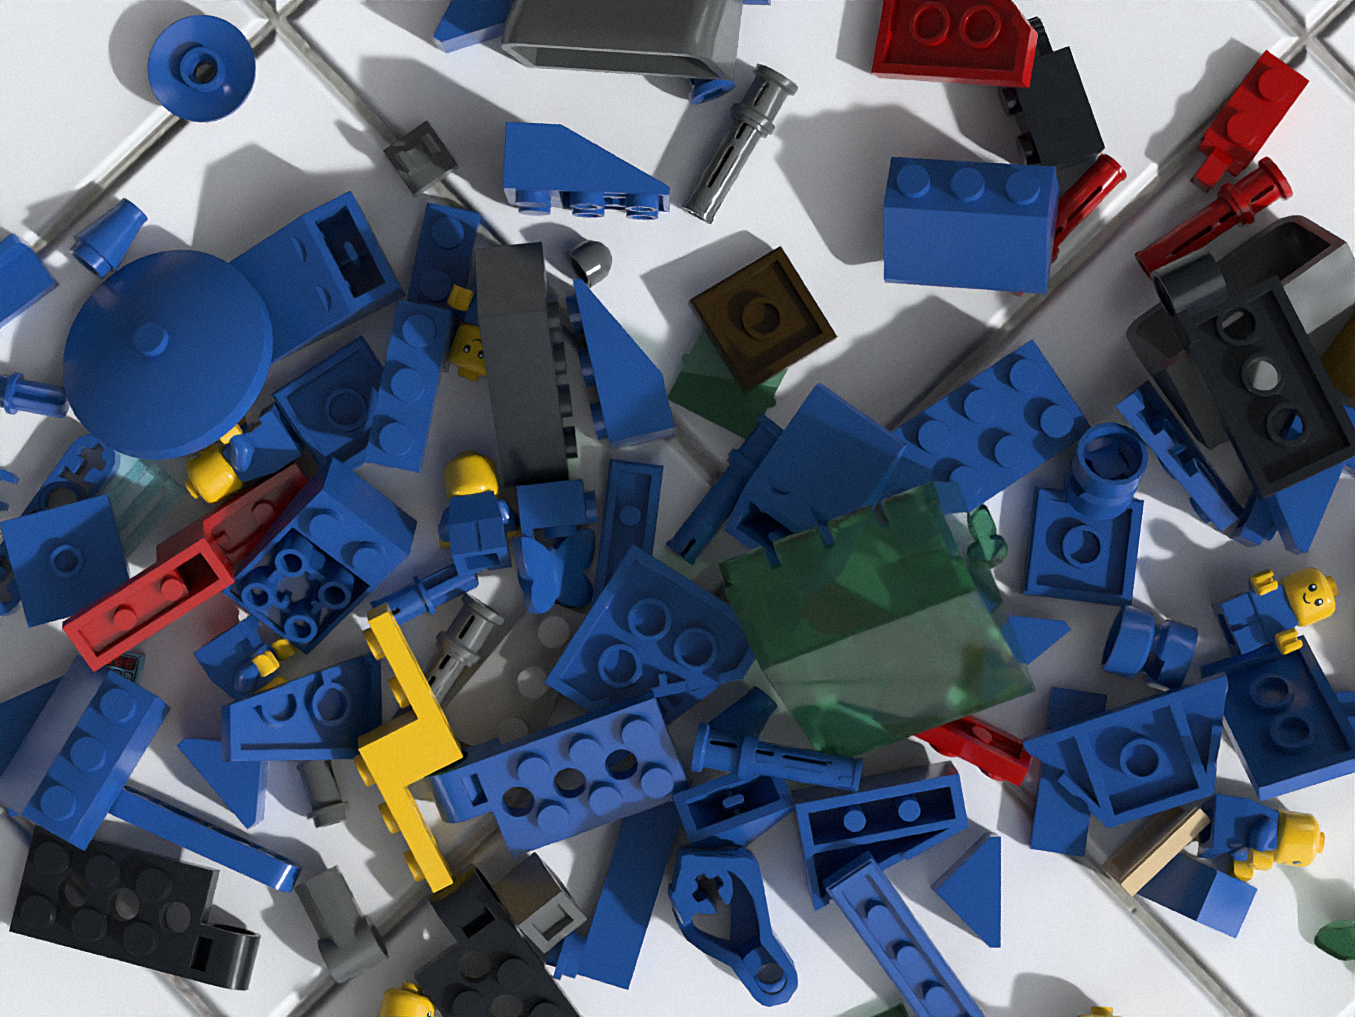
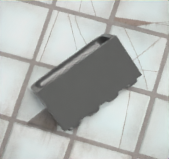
M513 0L504 22L501 48L528 68L734 81L743 0Z
M1291 215L1273 222L1216 262L1227 286V298L1277 275L1320 360L1355 313V258L1348 243L1302 215ZM1159 302L1131 323L1127 329L1126 337L1136 356L1196 440L1209 450H1212L1217 445L1229 441V438L1161 302ZM1238 311L1229 312L1224 315L1222 326L1227 336L1235 340H1243L1251 336L1252 323L1247 315ZM1256 361L1249 365L1247 377L1252 386L1259 390H1270L1275 387L1277 372L1271 364L1265 361Z

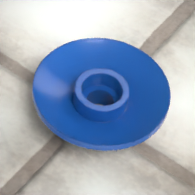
M194 15L174 22L156 39L148 59V78L157 100L170 113L186 121L209 123L228 117L245 103L255 83L256 60L247 38L233 24L215 16ZM205 64L212 65L215 70L212 79L206 82L197 80L196 73L198 68Z

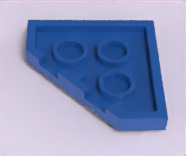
M632 544L544 683L587 711L593 712L651 690L654 691L656 698L737 681L744 679L772 635V632L635 544Z

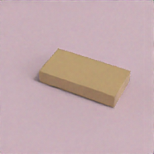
M1192 802L1158 812L1102 864L1101 869L1112 881L1133 897L1195 838L1211 820L1201 808Z

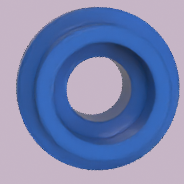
M576 929L549 950L545 964L556 967L553 974L554 979L561 980L562 975L573 979L576 978L588 938L587 936L575 933Z

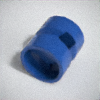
M1114 422L1099 423L1085 431L1079 439L1064 482L1066 499L1074 510L1087 518L1096 520L1113 519L1126 511L1134 498L1148 462L1149 455L1146 444L1139 434L1126 425Z
M1122 604L1114 618L1105 643L1100 664L1101 670L1126 679H1133L1136 675L1140 674L1143 676L1145 685L1161 691L1182 686L1194 656L1198 629L1171 619H1166L1161 624L1155 622L1153 613Z

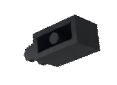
M1036 16L1027 19L1038 33L1029 88L998 86V94L1005 114L1008 117L1015 115L1021 135L1016 136L1015 140L1022 163L1024 165L1054 166L1056 172L1097 158L1105 149V145L1070 47L1067 46L1053 51L1043 22Z

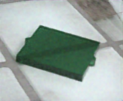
M702 329L690 354L682 356L684 366L668 395V400L746 440L758 425L756 417L760 412L765 415L768 408L775 407L776 400L773 397L787 370L744 395L706 332Z

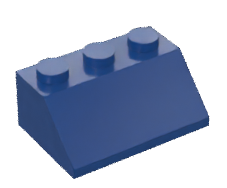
M891 157L883 206L885 283L1047 294L1060 200L1055 167Z
M77 654L0 778V803L85 851L171 710V707L157 695L111 669L103 666L93 672L84 658Z

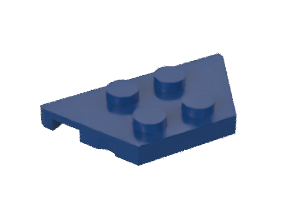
M1224 671L1024 737L1022 743L1026 752L1032 757H1037L1057 776V781L1073 796L1079 797L1088 806L1089 811L1109 829L1214 794L1228 678Z

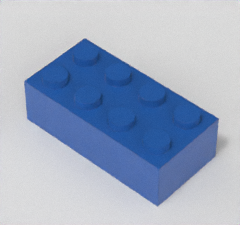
M1033 339L891 432L907 443V446L875 509L905 553L911 552L1078 441L1085 431L1091 428V425Z

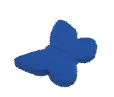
M577 529L578 536L560 537L553 547L548 548L529 537L514 538L518 582L524 592V604L529 613L542 614L548 611L556 599H558L561 605L569 608L582 607L589 603L593 596V586L583 572L590 567L593 560L595 533L592 529Z

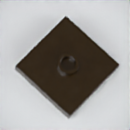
M781 246L693 297L688 302L689 307L744 395L832 343L838 337Z

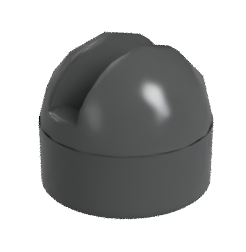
M588 240L579 243L566 252L571 268L577 277L581 278L589 288L602 281L611 269L612 255L609 248L602 242Z

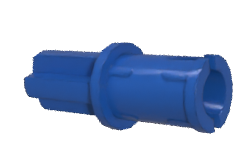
M14 372L11 376L0 374V408H4L7 414L15 415L18 411H24L55 418H64L67 415L70 405L64 387L25 380L24 375L18 372Z
M453 563L422 579L416 575L412 577L414 583L377 601L374 600L370 604L374 609L387 602L398 625H401L428 611L431 616L436 614L434 608L477 588L479 581L476 573L458 576L455 564Z

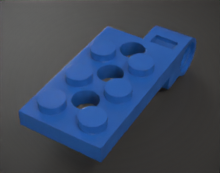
M653 690L502 745L498 737L470 748H461L463 758L424 777L444 823H459L493 811L512 858L673 801V794L691 788ZM624 749L632 752L637 760L630 769L615 771L608 767L605 762L608 755L615 750ZM565 768H574L583 773L585 780L578 788L566 790L555 783L554 777ZM512 787H524L534 796L530 804L521 808L507 805L502 797Z

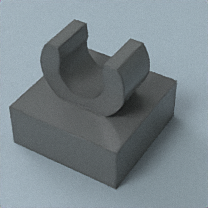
M425 121L383 150L415 198L459 168L457 162L428 121Z

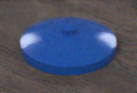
M194 250L162 251L139 258L114 272L95 289L81 307L70 328L65 344L62 365L64 389L69 405L80 423L93 436L121 454L145 460H163L199 451L229 432L246 415L260 394L269 372L273 353V331L270 315L255 287L234 266L221 258Z

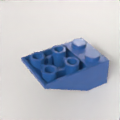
M506 122L503 190L509 206H518V213L545 216L551 214V207L572 208L573 216L601 218L605 216V210H626V218L656 220L659 218V212H670V187L564 125Z
M351 190L299 216L229 262L255 287L267 307L273 331V353L270 365L406 296L365 213Z
M582 279L572 280L575 294L565 296L574 335L584 333L588 348L577 350L586 388L596 386L600 402L589 404L598 440L608 438L611 449L616 450L675 436V427L661 371Z
M818 383L814 386L745 485L724 531L810 593L842 572L907 443L826 386Z
M332 457L299 490L235 571V582L221 592L281 637L287 639L304 654L308 655L409 556L418 521L335 457Z

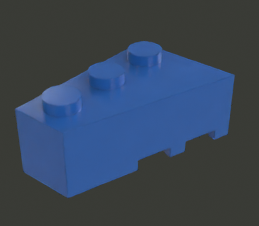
M951 760L861 777L858 793L820 785L791 790L808 889L815 911L830 904L829 900L832 899L825 889L822 880L867 850L884 871L904 859L907 861L969 827L960 775Z

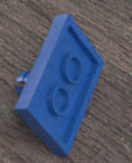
M1304 635L1297 637L1298 640L1301 639L1302 647L1285 655H1282L1273 645H1268L1243 655H1236L1200 666L1201 679L1224 671L1227 675L1228 690L1222 724L1260 802L1355 773V732Z

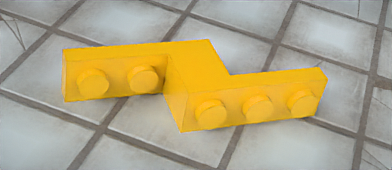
M386 602L367 612L370 628L362 632L376 660L378 661L386 657L396 676L388 679V683L400 707L404 709L411 705L413 710L358 737V750L360 754L353 757V760L366 786L369 787L376 783L386 801L378 805V808L391 834L393 835L401 831L410 849L403 852V855L415 880L419 882L426 878L433 893L453 884L451 868L408 785L463 758V754L457 737Z

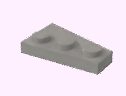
M556 603L542 614H532L527 610L443 710L458 741L470 746H476L499 737L502 745L546 729L560 693L544 682L583 623L586 615Z

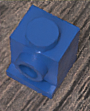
M582 479L516 486L522 537L536 540L535 531L538 530L545 531V539L578 536L577 526L598 523L595 490L585 491Z

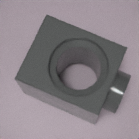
M536 852L532 853L492 885L518 927L544 954L587 920L561 879Z

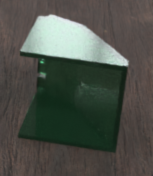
M932 481L883 499V509L889 522L879 525L871 504L828 520V528L834 540V543L826 545V540L818 525L776 540L773 544L780 561L777 565H771L764 546L718 563L724 580V592L762 672L816 751L855 757L1036 691L958 482Z

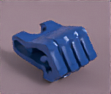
M691 845L679 846L676 854L677 861L672 881L668 884L667 894L673 906L672 911L676 922L686 940L703 953L730 966L752 997L761 1005L772 1007L788 1003L798 988V974L791 956L771 926L763 880L755 855L751 850L742 847L730 849L691 848ZM706 876L709 879H714L719 896L726 906L730 903L731 925L729 940L711 935L697 928L693 923L692 917L696 913H717V906L713 897L707 890H700L699 882L702 877ZM768 963H775L783 969L779 978L772 982H765L757 976L758 970Z

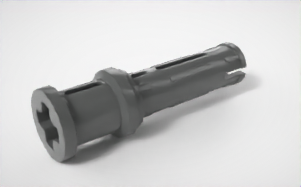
M757 63L753 73L756 77L741 103H734L730 109V118L733 120L732 124L710 158L688 199L681 206L688 213L708 224H712L715 214L737 180L760 137L767 138L768 135H772L775 129L772 122L788 95L794 96L798 90V86L794 82L765 65Z
M467 592L461 598L464 604L447 631H440L436 636L437 641L435 645L438 649L423 670L439 704H441L465 665L471 667L472 664L478 662L480 658L478 650L494 626H501L506 619L496 610ZM410 705L404 709L399 707L391 720L413 710L412 706Z

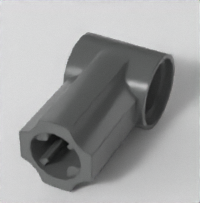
M338 865L294 887L320 938L317 940L321 956L337 983L341 984L389 958L379 931L368 915L362 914L353 892L350 890Z

